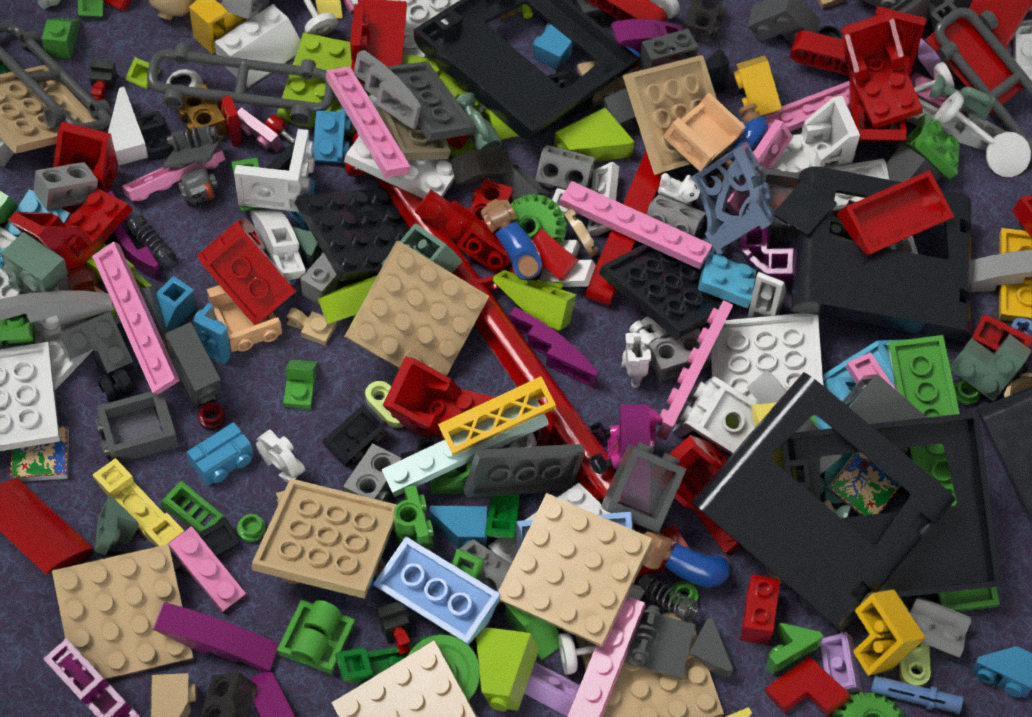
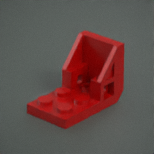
M877 6L875 16L891 11L903 54L910 56L915 61L927 18Z
M891 11L841 27L846 64L873 129L922 114V105L905 69L904 54Z
M849 75V111L860 134L858 142L901 143L905 141V119L873 129L851 75Z
M62 122L58 129L53 167L85 162L98 180L97 188L106 193L109 192L118 170L112 135ZM82 204L61 208L73 214Z
M97 188L88 196L79 209L69 217L65 224L58 216L52 213L15 212L8 220L20 234L22 232L26 233L64 258L67 269H77L83 266L128 217L133 209L128 203Z
M245 218L237 220L197 256L205 269L254 325H257L297 290L263 251L265 246L255 227Z
M405 356L383 406L407 430L425 438L439 435L444 439L438 424L496 397L461 389L451 378L415 358Z
M690 435L669 453V455L680 459L679 465L686 469L674 498L684 507L694 509L724 553L729 554L740 545L690 503L728 458L713 443ZM656 465L650 470V475L665 490L673 471Z

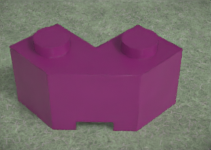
M757 226L741 236L740 250L743 258L753 269H756L757 273L760 272L783 281L785 285H793L794 249H771L772 236L768 226L764 229Z

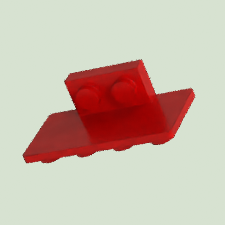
M358 0V3L354 4L350 40L351 69L353 72L357 53L363 50L378 59L386 67L402 65L407 16L406 1ZM357 77V79L359 80L360 84H365L364 81H362L361 79H359V78Z

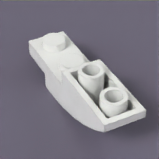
M269 208L250 210L255 229L265 246L264 250L268 251L272 262L288 280L301 278L306 270L298 252L299 242L284 213L281 210Z

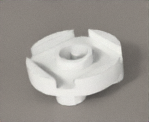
M268 430L256 439L258 440L256 442L257 449L268 466L273 464L276 468L280 469L282 472L278 475L285 482L288 483L290 478H298L306 471L304 465L292 454L294 450L293 445L286 437L283 436L279 439L274 432Z

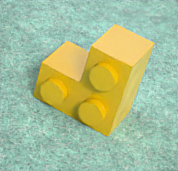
M196 0L189 6L194 38L212 55L216 53V40L249 20L229 13L222 6V3L219 4L216 0Z
M765 55L736 64L738 70L733 72L738 88H743L746 95L745 98H742L743 105L756 103L757 108L755 111H759L760 115L781 110L782 107L770 65Z
M895 590L872 593L855 609L856 614L870 635L853 653L868 676L892 670L926 638Z

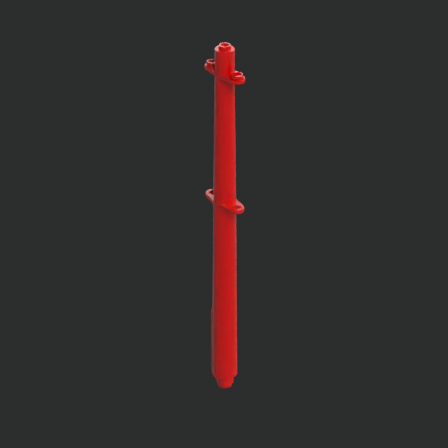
M357 131L353 134V137L351 139L352 145L359 137ZM348 163L345 164V171L350 177L367 174V172ZM375 177L381 187L386 189L410 229L415 223L447 244L463 260L452 274L489 296L475 322V326L517 387L538 377L543 378L556 404L555 409L544 413L549 423L546 427L550 431L551 444L553 446L566 444L583 445L585 455L576 480L602 504L616 469L609 467L603 474H596L593 471L589 458L595 454L602 453L605 460H608V454L492 295V292L500 289L493 282L495 275L480 278L459 248L456 247L451 237L415 213L416 207L423 200L422 198ZM545 397L538 400L540 406L547 403ZM633 524L634 531L636 532L644 528L638 524Z

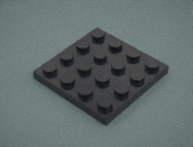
M385 188L297 196L294 202L340 281L378 276L383 266L382 262L390 254L394 244L397 241H401L410 230Z
M645 244L602 265L599 271V275L607 280L610 285L614 286L676 340L707 323L713 308L719 310L724 300L698 290L702 267L700 269L695 268ZM724 300V301H726V302L732 304V305H733L732 308L737 305V304H734V303L729 302V301H727V300Z

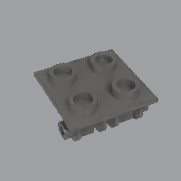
M212 125L193 128L192 131L187 129L186 131L171 133V136L167 137V141L170 146L174 147V150L162 166L163 169L170 167L179 169L189 163L197 162V164H203L210 161L224 136H218V128Z
M649 605L648 609L644 610L624 663L681 679L696 625L663 616L659 613V607Z

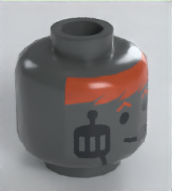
M199 168L183 174L182 182L178 183L185 202L189 201L194 206L213 200L215 198L214 189L219 188L214 173L209 175L205 168Z

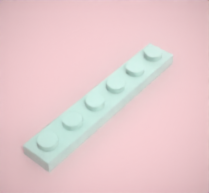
M536 397L529 400L528 405L540 407ZM511 408L503 412L502 417L512 420L518 417L521 408ZM542 414L455 456L452 455L446 440H443L382 469L394 497L405 492L404 487L413 485L417 487L472 461L476 450L498 449L549 425L545 414ZM488 419L479 423L476 429L484 432L491 430L495 420ZM462 431L452 436L451 439L454 445L465 442L469 432Z

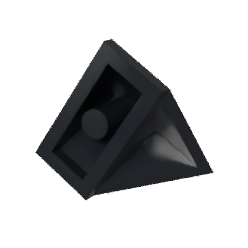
M719 49L705 63L714 92L724 93L730 62L724 51Z

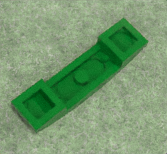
M520 494L491 496L489 515L485 528L486 537L515 539Z
M431 636L420 637L418 643ZM418 643L409 644L411 650H412ZM364 647L336 652L335 656L343 682L365 683L406 658L409 653L400 655L397 647L366 652Z

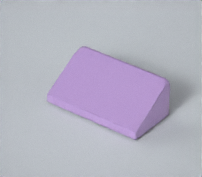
M921 38L918 47V59L934 79L933 68L936 64L943 61ZM951 73L952 79L955 81V77Z
M847 632L823 638L820 648L824 670L847 692H863L857 657L853 653L855 650L853 637Z
M535 662L524 694L568 716L580 685Z

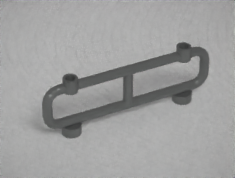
M966 7L951 11L936 24L935 38L941 46L938 49L939 56L945 62L952 59L975 89L996 98L992 106L993 111L1011 132H1015L1025 138L1029 144L1032 157V138L1026 135L997 99L1018 82L1021 83L1032 97V80L991 32L999 25L994 13L986 10L978 16L973 10ZM964 17L970 21L1012 72L1010 77L991 91L959 53L957 45L953 41H949L945 35V29L959 18Z
M0 23V33L14 34L18 38L21 47H28L50 69L49 71L28 74L0 46V60L47 106L44 110V121L49 128L59 127L62 122L98 131L108 128L111 123V117L108 114V102L104 99L96 101L38 44L39 36L36 31L25 32L15 24ZM60 79L88 107L89 114L92 117L97 116L100 120L87 123L74 120L38 83Z
M178 43L175 50L163 49L156 52L151 57L147 72L149 86L154 91L164 94L163 103L170 108H181L185 96L222 101V97L231 95L234 103L291 110V121L297 124H307L310 122L311 112L327 110L332 105L335 96L326 80L327 70L316 68V62L313 60L304 59L301 61V66L196 53L190 52L191 47L185 43ZM171 59L178 64L194 62L239 68L235 92L161 83L157 80L159 64L162 60ZM249 70L296 75L304 80L323 79L326 83L324 99L321 102L315 103L245 94Z

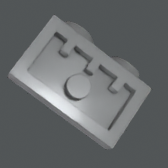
M916 597L910 614L926 637L922 643L960 658L964 650L965 634L971 624V617L922 597Z

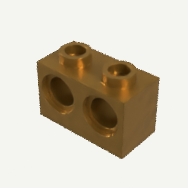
M205 84L197 87L208 89ZM185 96L183 106L176 108L179 118L187 121L185 124L186 129L192 131L193 128L212 125L218 128V136L227 134L225 118L214 100Z

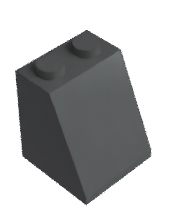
M878 374L864 375L842 401L868 424L927 418ZM907 447L898 448V449L901 450L904 454H905V453L907 452V450H908Z

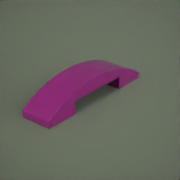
M112 190L109 191V192H107L108 194H110V195H112V196L115 197V195H114V193L112 192ZM125 219L112 233L115 243L120 245L125 258L137 270L155 280L161 279L159 264L148 247L145 246L137 250L123 229L122 224L126 223Z

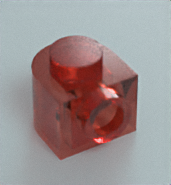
M82 266L68 271L65 279L70 291L96 292L94 285L98 284L93 269L88 270L86 266Z

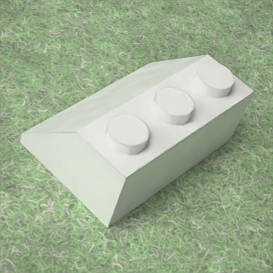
M272 4L216 40L215 49L216 55L286 64L295 58L301 39L289 18ZM226 67L237 78L239 68ZM249 70L246 87L250 88L272 72Z

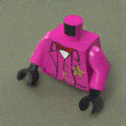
M649 408L650 447H654L657 441L656 424L661 419V416L651 408ZM601 422L592 424L590 428L600 444L609 438L608 460H605L602 453L595 454L589 458L593 471L596 474H603L609 467L617 470L619 466V425H613L610 429L606 430Z

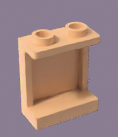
M708 93L701 103L682 119L677 118L663 137L701 172L736 142L744 131L745 125L715 97Z
M220 285L207 289L208 300L210 304L214 305L216 319L228 328L231 352L237 350L246 351L256 343L262 341L271 342L278 335L282 334L281 322L278 317H275L274 312L259 324L254 325Z

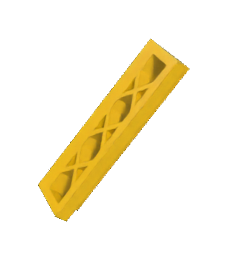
M538 377L438 425L452 455L455 456L555 409L556 404L543 378ZM535 397L537 400L545 397L547 401L546 404L538 408L528 405L529 400ZM511 408H521L518 417L512 420L502 417L503 412ZM488 419L495 420L491 430L484 432L476 429L479 423ZM462 431L469 432L465 442L454 445L451 439L452 436Z

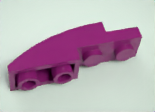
M647 19L622 20L611 24L618 44L631 48L638 53H641L643 41L682 30L680 26L672 23ZM679 55L672 56V57H674L676 60H678V56H679Z

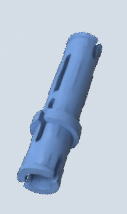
M874 675L871 693L875 692V694L886 695V697L926 706L927 710L936 708L958 715L960 714L963 696L937 691V687L931 686L928 689L879 677L878 675Z

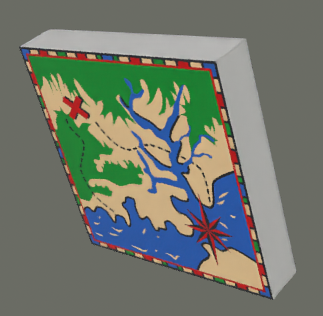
M59 426V442L11 449L10 480L18 478L21 482L68 478V426Z
M859 452L852 454L827 486V489L844 503L850 505V508L860 516L880 514L901 486Z

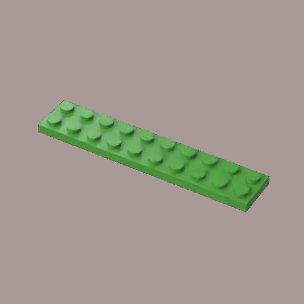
M943 335L888 342L887 349L895 389L927 418L960 414ZM931 444L907 447L909 458L955 497L943 445ZM996 587L937 593L939 605L957 612L992 608L1000 605Z

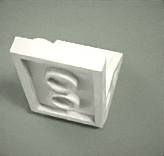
M843 96L833 97L804 121L802 133L793 136L773 168L781 171L801 172L805 168L814 166L831 168L852 164L860 134Z

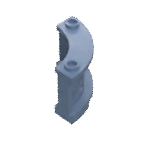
M747 141L691 177L700 189V198L707 216L706 242L712 244V251H716L718 255L723 254L727 245L757 226H760L761 229L771 225L774 219V209L769 207V203L773 201L769 185L766 182L762 183L760 178L762 168ZM735 157L736 159L732 162L728 170L724 169L721 166L723 163ZM718 168L723 174L724 179L722 181L716 176H710L715 180L714 187L710 188L705 175ZM746 179V183L742 186H739L736 182L738 180L743 184V180ZM732 188L739 193L750 194L743 203L738 216L725 213Z

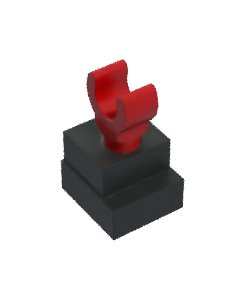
M92 58L90 64L91 74L89 77L92 86L91 96H94V99L98 101L105 99L106 89L113 90L118 74L114 61Z
M398 601L377 608L379 624L387 643L395 640L400 655L409 653L411 648L408 636L411 635L404 604Z

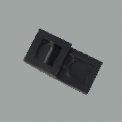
M159 110L136 116L149 161L170 156L173 147L168 144V135Z

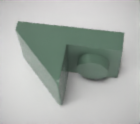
M292 227L299 242L298 251L307 267L310 268L318 259L322 249L310 229L306 231Z
M109 496L97 520L95 552L106 555L110 546H115L117 542L130 543L139 526L137 520L114 498Z

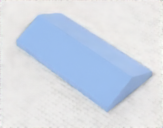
M405 537L373 583L381 591L466 644H469L488 625L498 604V598L501 595L408 537Z

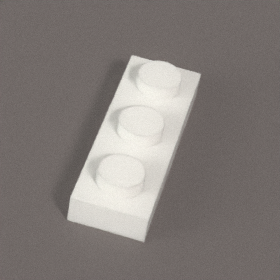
M612 161L593 170L591 190L616 201L619 166ZM588 218L587 231L591 236H598L612 230Z

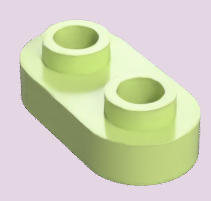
M375 381L369 384L365 391L368 406L383 421H386L389 427H404L383 406L391 386L383 381ZM377 395L384 396L382 400L375 399Z
M921 642L919 647L912 650L899 663L902 682L924 687L927 684L931 675L929 645ZM911 669H918L921 674L916 675Z

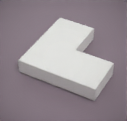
M564 240L562 243L564 248L575 257L577 256L580 249V244L577 240ZM579 260L564 281L558 279L545 267L539 280L561 283L563 287H585L589 285L596 265L593 260Z

